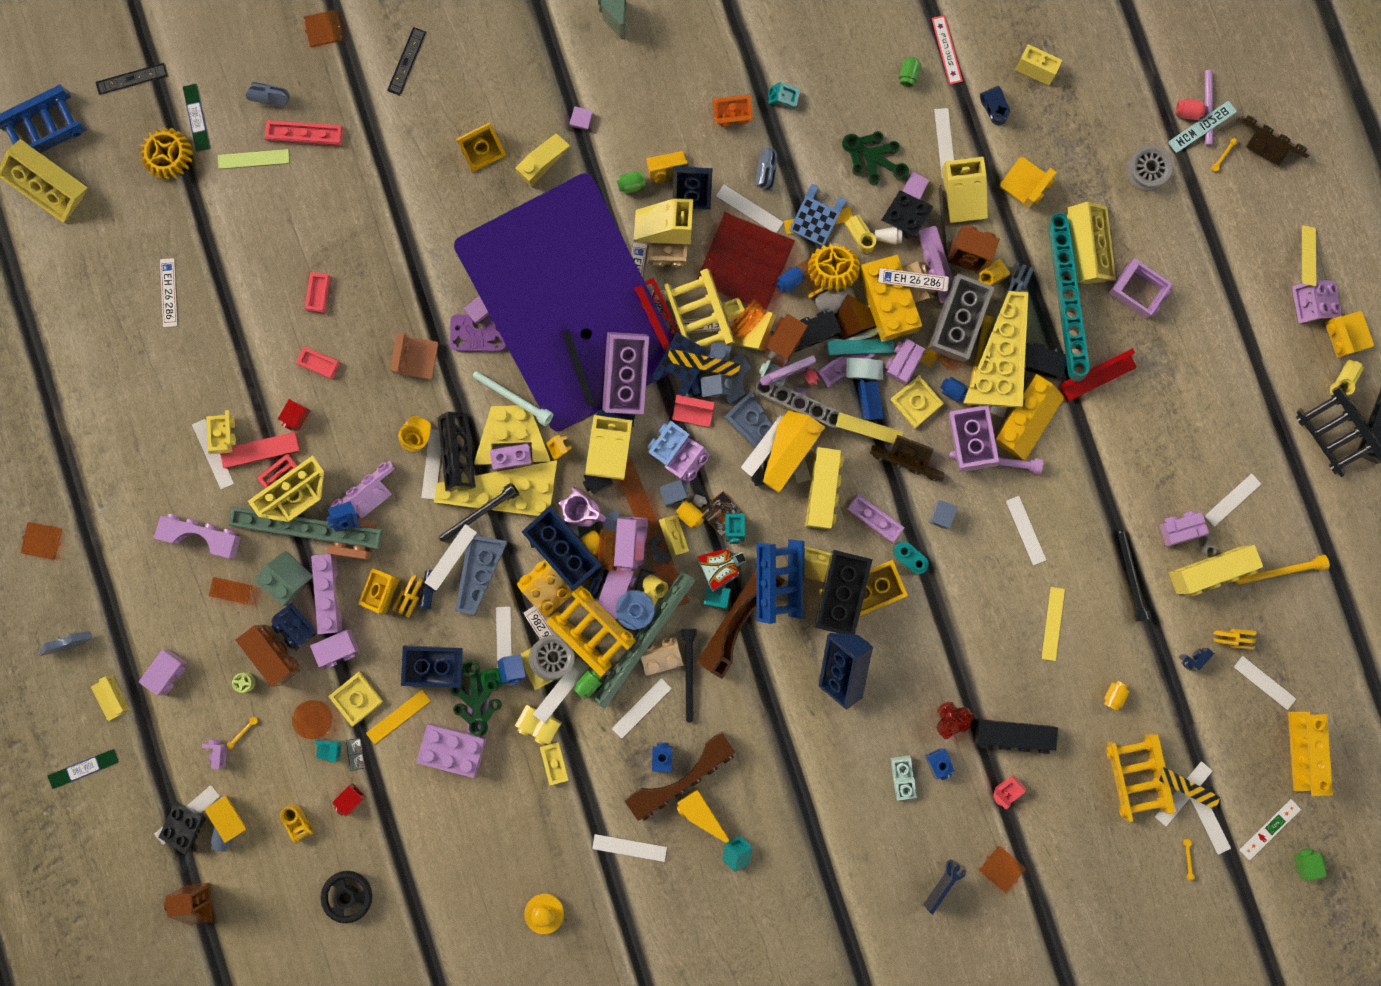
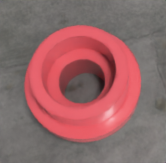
M806 368V371L803 373L804 378L810 386L813 384L817 385L818 374L814 369Z

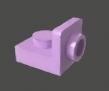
M209 739V742L203 743L202 748L213 749L209 757L211 769L225 768L226 743H221L219 739Z

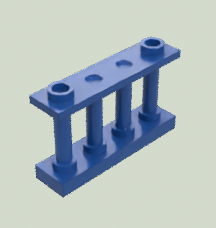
M61 84L0 113V129L7 131L12 144L19 141L14 125L23 121L33 141L29 146L39 153L70 138L79 137L83 132L87 131V128L82 123L74 121L65 103L71 96L68 90ZM55 105L59 106L68 125L60 130H57L48 112L49 108ZM41 113L50 132V135L40 139L31 121L32 116Z
M788 539V547L776 548V544L757 543V622L773 624L776 623V615L788 613V617L804 619L805 541ZM788 555V566L776 568V556ZM788 574V586L776 587V576ZM788 594V605L776 607V595Z

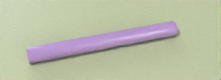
M1212 70L1204 71L1205 116L1213 111ZM1213 128L1205 133V146L1213 145Z

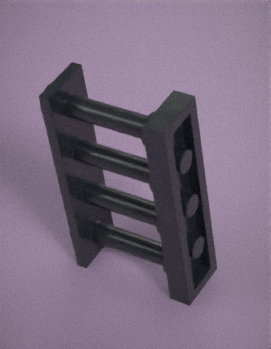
M1339 385L1332 390V398L1312 410L1304 413L1302 408L1298 409L1296 419L1301 426L1305 425L1325 453L1331 462L1329 466L1334 474L1338 473L1342 477L1345 475V470L1343 469L1345 466L1368 453H1375L1377 457L1380 456L1381 443ZM1336 404L1342 405L1345 410L1342 412V415L1315 429L1310 419ZM1347 420L1353 421L1356 426L1353 431L1326 445L1321 435ZM1357 437H1364L1367 441L1365 447L1340 461L1333 455L1332 451Z

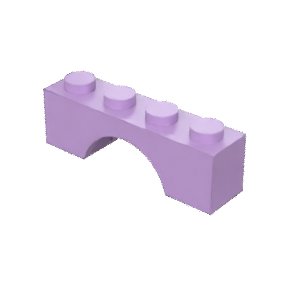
M168 514L167 517L160 516L154 539L180 544L185 537L191 534H199L207 541L210 554L235 559L241 539L240 536L235 535L236 531L225 528L223 532L216 530L217 526L206 523L205 527L199 526L198 521L187 519L186 522L180 521V516Z
M336 555L311 556L318 634L343 632L341 611L339 610L336 598V577L338 575Z

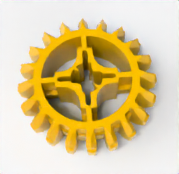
M163 127L162 131L155 128V134L149 132L150 138H143L146 143L140 145L143 151L139 152L140 156L143 157L140 160L141 163L145 164L144 168L151 175H156L160 179L164 177L170 180L171 175L177 178L178 172L184 175L182 169H189L187 162H192L189 156L193 155V152L189 150L192 146L188 142V138L183 136L180 131L176 132L173 128H170L169 131L166 127ZM165 141H173L172 143L162 144ZM163 149H165V150L168 152L167 155H168L170 158H168V157L165 155V152H164ZM170 163L168 166H159L160 164Z
M830 243L829 247L823 245L821 249H816L808 262V273L811 281H815L816 286L821 285L822 290L828 288L829 292L832 289L838 292L839 288L846 290L847 286L852 287L853 282H856L860 273V262L857 254H853L852 249L847 250L846 245L840 247L839 243L836 246H832Z

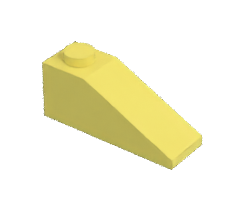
M555 133L528 154L515 168L518 176L529 186L533 187L570 148V145Z

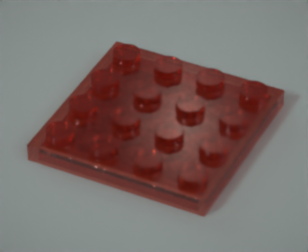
M724 212L700 271L707 268L710 270L717 292L734 299L739 298L741 302L767 311L777 287V278L781 276L795 240Z

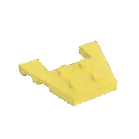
M519 405L491 406L474 464L492 465L490 450H492L493 444L532 443L533 463L550 462V457L534 415Z

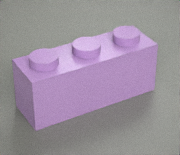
M611 564L598 603L620 624L616 616L617 601L628 591L629 587L633 588L636 577L633 576V571L620 570L619 566Z

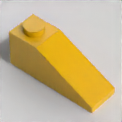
M697 788L677 801L679 806L676 808L682 818L686 816L690 822L725 843L729 841V837Z

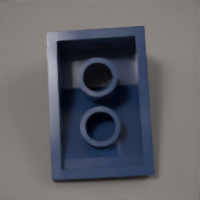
M673 166V199H693V209L710 210L713 168Z
M403 645L401 686L461 688L463 648Z

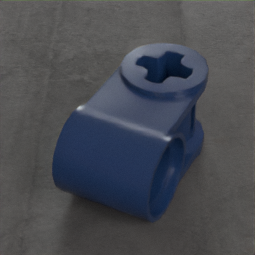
M995 86L980 93L981 103L986 109L991 122L998 126L1003 125L1010 114V107L1004 98L1000 86Z

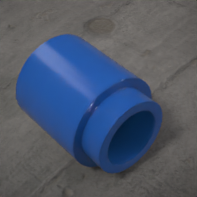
M797 266L790 268L777 278L778 283L776 286L780 292L789 294L803 283L805 275Z
M950 377L949 379L945 378L940 386L943 389L942 394L956 402H964L968 392L967 385Z

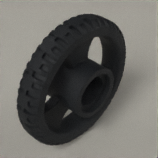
M341 871L332 875L325 882L320 896L321 906L326 915L336 922L346 924L361 919L370 909L373 899L372 888L367 879L354 871ZM345 878L356 880L364 890L358 893L354 886L345 885ZM331 886H334L338 892L334 897L336 906L331 908L328 901V893ZM344 892L350 895V901L343 899L342 895ZM355 902H360L363 905L356 914L344 916V909L351 907Z

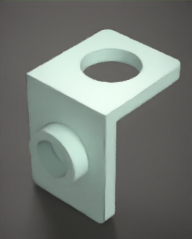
M768 359L767 363L762 364L759 371L761 378L781 367L773 364ZM786 378L776 381V383L783 386Z

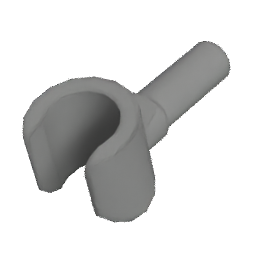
M695 494L692 504L702 508L703 504L707 503L705 497Z
M1209 535L1204 536L1205 545L1202 547V553L1208 556L1207 550L1211 548V554L1215 555L1217 550L1211 545Z

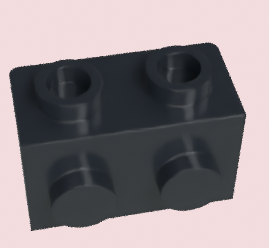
M661 534L658 537L654 535L648 543L650 546L648 550L654 554L652 559L659 565L663 563L668 565L672 559L657 547L663 541L664 536Z

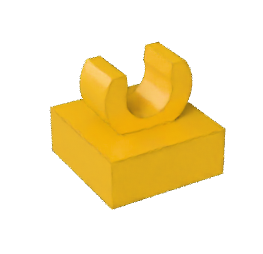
M557 435L546 443L554 460L561 458L572 448V446L565 447L563 442L568 439L566 436L560 437V435Z

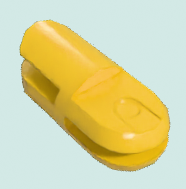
M413 575L405 590H401L392 608V611H396L403 597L406 596L398 612L403 615L412 599L413 601L405 616L407 618H410L418 602L419 596L417 595L424 581L420 577L411 592L417 575Z
M1233 628L1230 631L1215 630L1213 632L1215 635L1228 637H1213L1214 642L1229 644L1231 648L1255 649L1254 646L1239 644V642L1255 643L1256 639L1240 636V634L1256 636V631Z

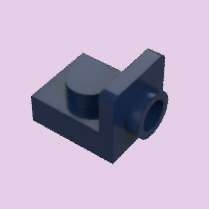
M1199 648L1193 653V659L1186 654H1181L1179 658L1182 660L1181 664L1189 671H1199L1215 653L1209 648Z

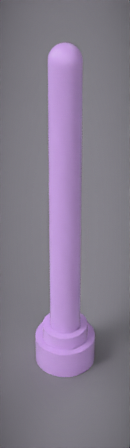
M955 451L949 453L951 459H956ZM998 457V465L1029 469V471H1032V474L1042 473L1043 459L1034 458V460L1022 461Z

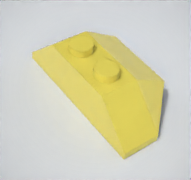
M312 455L248 500L258 517L290 522L321 500L324 470Z

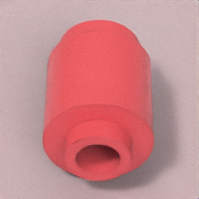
M1191 99L1178 100L1175 115H1178L1180 118L1199 120L1200 117H1204L1206 106L1203 105V101Z

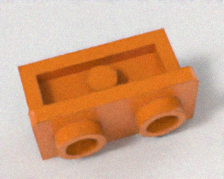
M750 94L712 98L714 121L716 124L719 123V126L731 125L730 122L738 121V124H747L749 120H753Z

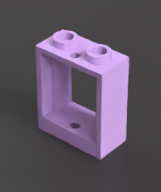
M1134 258L1127 264L1108 294L1146 319L1151 315L1155 316L1161 308L1159 306L1160 302L1168 298L1171 293L1169 289L1173 284ZM1134 272L1160 289L1148 308H1145L1122 292V289Z
M630 516L617 518L614 566H620V570L631 571L645 564L648 518Z

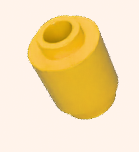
M686 500L675 511L679 514L678 517L691 529L693 527L698 528L704 521L702 518L704 514L691 502L688 503Z
M1118 680L1116 684L1112 682L1104 697V705L1119 711L1130 693L1127 690L1128 685Z

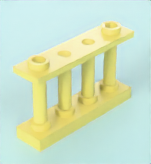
M708 268L700 271L702 276L698 280L672 289L670 284H664L666 289L663 290L665 299L670 301L681 334L689 339L688 332L712 323H719L721 331H718V334L695 343L702 347L719 341L725 342L727 345L735 343L715 283ZM701 286L703 288L706 287L708 294L705 295V298L678 307L675 296ZM706 305L713 306L714 313H712V316L687 325L684 324L681 314Z

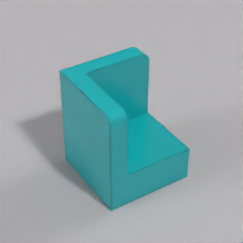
M708 585L704 604L727 608L730 589L720 588L712 592Z
M316 739L314 741V744H317V759H325L328 762L340 761L342 741Z
M739 835L725 843L722 860L734 872H737L750 864L753 847Z

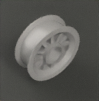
M1155 145L1140 148L1127 164V175L1131 183L1135 187L1147 191L1157 189L1170 178L1173 171V162L1169 153ZM1146 165L1152 166L1153 171H1149Z
M546 636L536 642L531 648L529 664L532 671L541 679L556 680L571 670L574 664V651L560 636ZM549 653L555 656V663L548 660Z

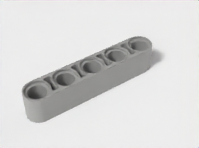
M760 380L757 382L755 392L760 398L786 410L809 415L828 429L837 430L840 428L831 424L829 419L831 416L838 417L841 412L776 382L768 384L769 392L762 393L759 390L761 382ZM784 392L787 395V399L785 401L778 400L777 393ZM796 400L803 401L804 408L797 409L794 402ZM819 408L822 411V415L815 417L812 414V409Z

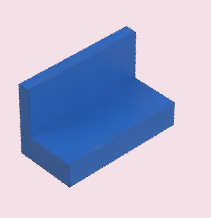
M859 381L857 386L863 420L883 419L877 381Z

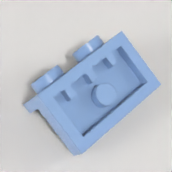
M672 421L669 424L664 423L658 431L661 433L657 440L653 438L647 446L650 449L648 454L666 466L689 436V433Z

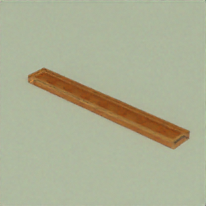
M630 459L626 463L624 480H620V483L634 517L648 518L646 538L648 550L650 547L648 545L649 541L654 535L658 537L662 533L634 463ZM663 539L657 547L672 559ZM648 550L659 579L667 583L669 590L679 576L673 560L668 565L664 563L659 565L652 559L654 554ZM685 594L677 607L689 602L687 594Z

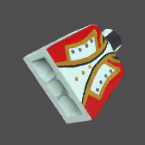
M728 549L697 556L712 592L717 591L738 577L737 567L746 563L742 552L731 556Z

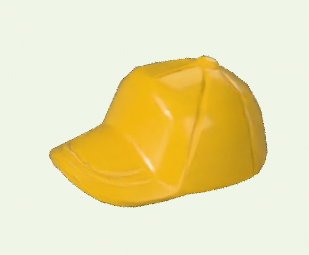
M411 416L401 427L398 434L401 447L408 452L420 451L429 440L430 422L418 416Z

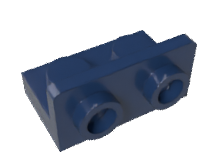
M292 603L274 615L271 621L274 631L278 634L281 633L285 638L284 641L287 646L294 648L296 651L317 633Z

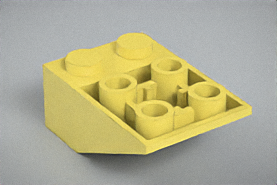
M984 157L946 161L942 167L949 223L988 219L987 179Z
M671 199L637 209L634 242L691 244L693 199Z
M594 415L585 475L624 480L632 420Z

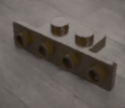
M1252 116L1240 117L1241 122L1256 130L1245 147L1272 163L1280 166L1290 150L1305 158L1310 156L1306 152L1308 148L1299 143L1297 145L1290 143L1291 139L1283 134H1280V136L1274 134V129L1264 124L1263 127L1258 125V120Z
M897 435L891 451L872 445L870 454L875 459L889 461L895 467H905L914 474H923L932 481L939 480L943 482L944 472L927 466L934 448Z

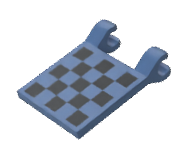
M811 184L789 231L823 246L846 200L839 197L834 209L813 199L818 186Z

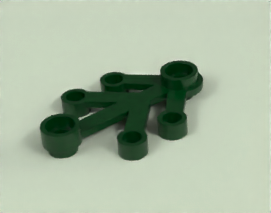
M880 131L863 137H858L856 134H848L843 138L842 146L851 155L853 162L852 172L854 175L860 176L864 171V166L860 163L859 152L865 156L870 175L868 182L871 185H877L880 181V175L877 173L875 162L893 172V176L898 180H903L907 177L909 168L906 164L899 163L896 165L879 155L887 152L891 154L897 153L900 148L897 141L867 148L864 144L871 142L880 144L882 142L883 134ZM879 135L881 139L875 140L874 136ZM853 141L855 146H849L848 142ZM896 145L897 149L892 150L890 146ZM855 167H860L861 171L856 172ZM902 170L904 174L900 176L897 174V171ZM875 176L878 180L874 182L871 180V177Z
M469 660L463 664L462 671L466 676H469L471 696L465 692L462 684L461 688H459V693H457L456 687H452L451 692L473 709V716L467 712V707L463 703L456 704L453 711L469 724V731L472 735L482 737L488 731V720L495 711L501 709L502 703L499 699L490 700L488 708L483 715L481 714V708L491 693L499 689L500 684L496 679L488 680L485 689L479 696L477 674L480 671V665L475 660ZM492 682L495 684L494 689L491 687ZM494 702L497 703L496 708L493 707ZM459 706L462 708L461 713L458 711Z

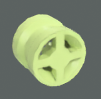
M239 673L232 680L234 690L239 693L249 692L256 685V679L251 673Z

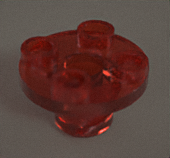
M945 702L939 706L937 713L941 720L938 722L936 729L943 739H949L958 732L963 733L970 729L971 725L969 723L973 719V713L969 708H956L954 702Z

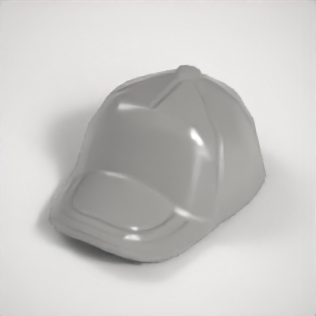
M847 286L846 290L839 288L838 292L835 289H832L830 292L826 289L816 296L815 302L820 312L827 310V312L833 311L834 314H838L846 295L849 294L856 299V294L850 286Z

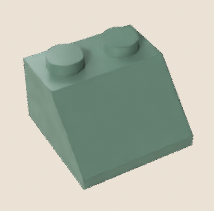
M598 0L599 12H602L603 20L621 39H625L627 1Z
M284 551L268 563L254 578V581L282 606H288L313 579V575L287 551Z

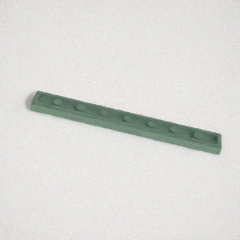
M238 507L231 508L228 525L374 549L381 548L384 531L360 526L355 529L353 526L335 532L333 528H329L327 521L296 517L290 522L261 518L258 517L254 510Z
M682 571L656 607L652 621L646 627L641 628L634 638L636 642L625 651L594 695L593 699L602 708L605 709L695 582V579L686 572Z

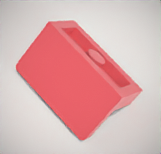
M676 395L672 419L710 427L715 402Z

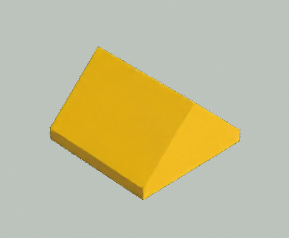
M490 122L456 139L472 172L506 156Z
M372 568L358 604L378 614H387L400 578Z

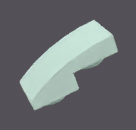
M847 358V378L883 380V361Z
M911 757L890 758L897 801L917 798Z

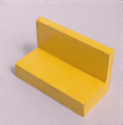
M224 796L204 809L224 843L248 830L228 796Z

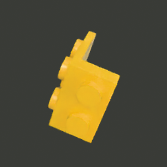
M1020 157L1000 183V188L1027 208H1030L1033 203L1038 204L1044 194L1041 192L1044 188L1049 189L1054 183L1055 179H1053V176L1056 174V171L1050 168L1045 173L1026 158Z
M1361 311L1338 316L1324 322L1337 358L1371 348L1374 345L1365 317Z
M546 560L537 563L534 569L522 576L517 583L521 592L545 617L549 616L570 598L573 592Z

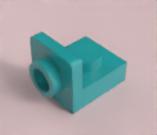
M779 82L770 88L768 104L779 103L794 109L797 107L800 89Z
M725 514L726 542L740 544L745 541V514Z

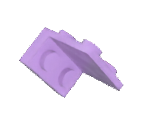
M1316 280V286L1303 283L1292 286L1299 324L1342 316L1341 305L1338 299V287L1334 280Z

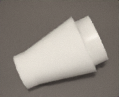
M895 227L875 230L876 241L893 245L902 244L903 231Z

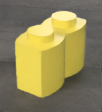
M527 704L515 724L518 727L517 731L525 736L533 735L536 737L535 741L541 745L551 744L562 722L550 716L543 723L533 715L537 708Z

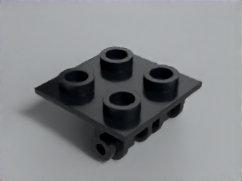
M899 190L881 221L903 231V237L909 239L910 237H916L934 206Z
M175 801L158 838L186 855L193 848V844L198 837L196 833L201 831L198 828H201L203 822H205V814L200 812L196 814Z

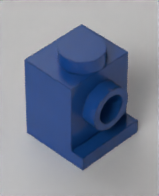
M350 501L328 508L329 517H326L329 528H333L335 532L353 526L355 529L359 528L357 514Z

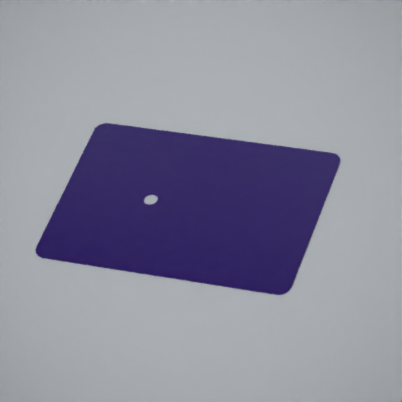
M587 173L579 174L455 240L454 249L539 408L547 409L553 413V418L549 423L552 430L562 431L596 413L598 410H602L607 332L636 333L649 336L646 386L655 382L651 376L665 352L633 288L639 285L643 286L669 343H671L673 338L591 175ZM585 328L590 329L592 332V336L588 340L582 339L580 335L581 331ZM570 330L595 403L593 405L587 406L561 331ZM664 370L660 379L670 373Z

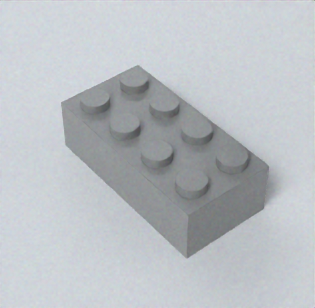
M957 274L952 279L928 350L962 363L969 360L994 287Z

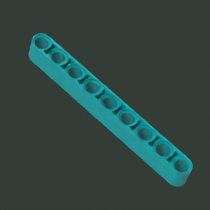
M1056 213L1052 216L1048 225V234L1068 375L1073 381H1082L1089 372L1090 366L1069 221L1065 214ZM1058 222L1062 227H1057L1054 223ZM1057 240L1063 241L1065 245L1058 244ZM1059 258L1066 259L1067 263H1062ZM1061 276H1067L1070 281H1064ZM1064 294L1071 295L1073 299L1065 298ZM1067 312H1072L1075 315V317H1069L1067 315ZM1069 331H1076L1078 336H1072ZM1072 349H1078L1081 354H1074ZM1074 368H1081L1083 373H1077Z

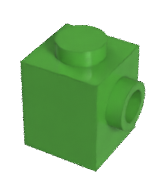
M1312 848L1301 849L1300 853L1293 854L1300 878L1310 881L1327 876L1324 867L1326 862L1320 852L1314 851Z

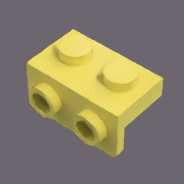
M225 410V415L206 416L208 453H233V445H236L235 433L232 434V428H235L234 416H230L229 410Z

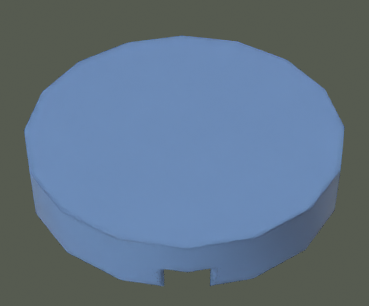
M630 590L624 593L616 604V616L619 622L624 627L632 630L646 627L652 621L655 614L654 603L651 597L639 590Z

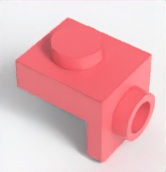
M1012 774L995 788L993 796L997 804L1007 810L1014 800L1026 792V788Z

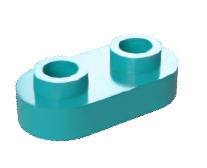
M900 542L894 547L893 554L895 558L912 573L922 574L928 569L926 557L911 544ZM902 548L907 549L906 555L901 554ZM916 561L922 562L920 568L916 567Z

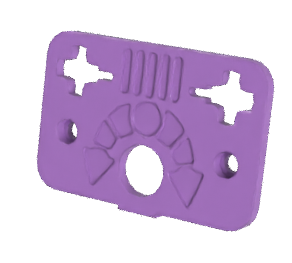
M456 314L451 317L450 347L455 351H503L506 344L490 315L483 319L484 325L479 329L473 326V320L468 314ZM457 337L468 341V343L461 344L460 347H457L453 342L457 340ZM495 337H499V340L503 341L502 344H499L498 348H495V344L488 342L494 341Z

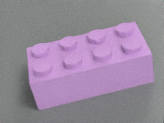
M607 332L602 407L606 413L644 414L649 346L648 335Z

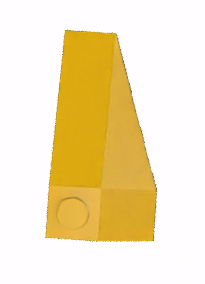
M788 410L777 425L763 482L779 493L816 442L825 426L809 415Z

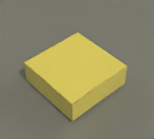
M739 297L722 303L728 322L746 315Z

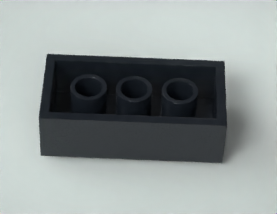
M837 550L831 551L813 628L838 634L855 635L873 559Z

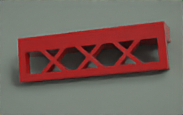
M652 277L644 281L646 286L652 283L654 288L652 298L654 301L661 303L662 310L660 314L662 318L669 320L671 336H675L676 333L680 334L655 279ZM639 285L633 289L641 301L640 304L649 318L650 325L653 327L659 343L662 345L664 352H666L670 343L643 286Z
M1132 348L1089 369V372L1082 381L1069 379L1061 383L1059 387L1066 401L1069 402L1136 369L1137 366L1132 358V355L1135 354L1134 349Z

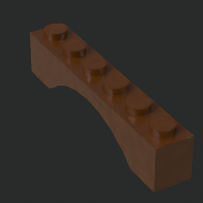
M757 568L696 662L721 679H723L733 663L735 642L743 624L757 609ZM776 576V587H781L785 581L780 576Z
M721 731L705 742L698 762L682 779L664 787L640 788L626 798L625 803L638 821L641 819L645 821L653 815V810L658 807L662 809L670 803L668 801L673 796L678 798L686 792L684 788L690 784L692 787L702 780L701 776L706 773L710 775L718 769V764L721 762L726 764L732 760L735 750Z

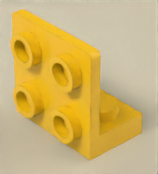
M684 151L646 158L651 182L663 183L667 179L673 178V166L688 167Z

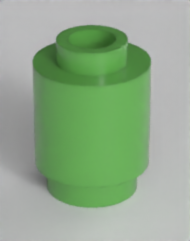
M908 57V59L903 60L899 75L902 86L914 87L915 83H917L922 65L919 59Z
M634 171L619 176L620 180H617L619 191H623L624 194L642 190V187H646L642 172Z
M587 670L575 683L576 686L573 689L583 699H586L587 696L590 697L602 684L600 681L602 677L594 670L592 672Z

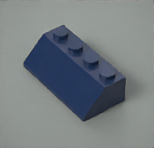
M551 506L522 531L523 535L572 591L580 587L602 566L599 560Z
M829 633L825 645L819 687L847 710L863 698L873 646L859 635Z

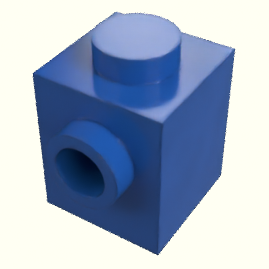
M521 654L502 657L497 661L502 684L509 683V686L520 684V681L526 677Z
M657 742V746H653L652 771L672 772V746H668L669 743Z
M944 748L925 755L927 763L936 779L945 780L952 776L951 773L955 769Z

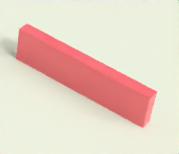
M266 120L265 139L266 141L342 146L344 127L342 125Z
M292 432L233 446V453H220L223 468L226 469L300 452L297 433Z

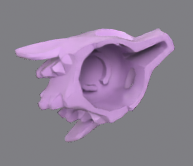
M575 486L571 488L574 492L567 499L559 502L564 513L562 514L563 520L569 527H589L596 523V521L605 522L606 517L600 513L598 504Z

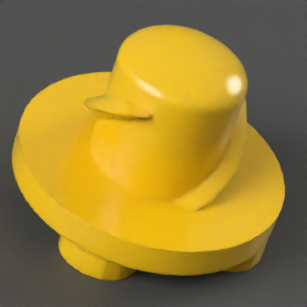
M542 893L534 896L525 908L524 917L526 924L532 931L538 934H550L556 931L564 918L562 903L553 894Z

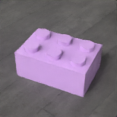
M989 406L949 412V423L959 473L998 466L999 458Z
M429 723L425 729L417 763L475 778L478 774L487 737H477L465 731Z

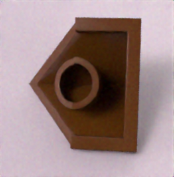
M847 294L836 318L841 330V339L849 338L876 327L870 308Z

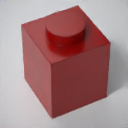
M288 399L278 420L283 422L281 426L291 431L293 428L300 430L310 410Z
M351 784L332 804L335 806L334 809L338 814L346 817L359 806L366 796L354 784Z

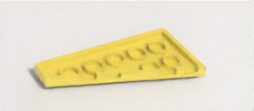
M1009 291L1007 293L963 404L1023 407L1028 292Z
M558 461L474 476L476 487L473 489L458 488L452 492L445 491V483L440 482L436 485L434 502L479 509L500 495L504 486L511 482L515 485L520 495L513 500L506 499L491 510L539 516L552 505ZM468 477L461 478L462 483H469Z

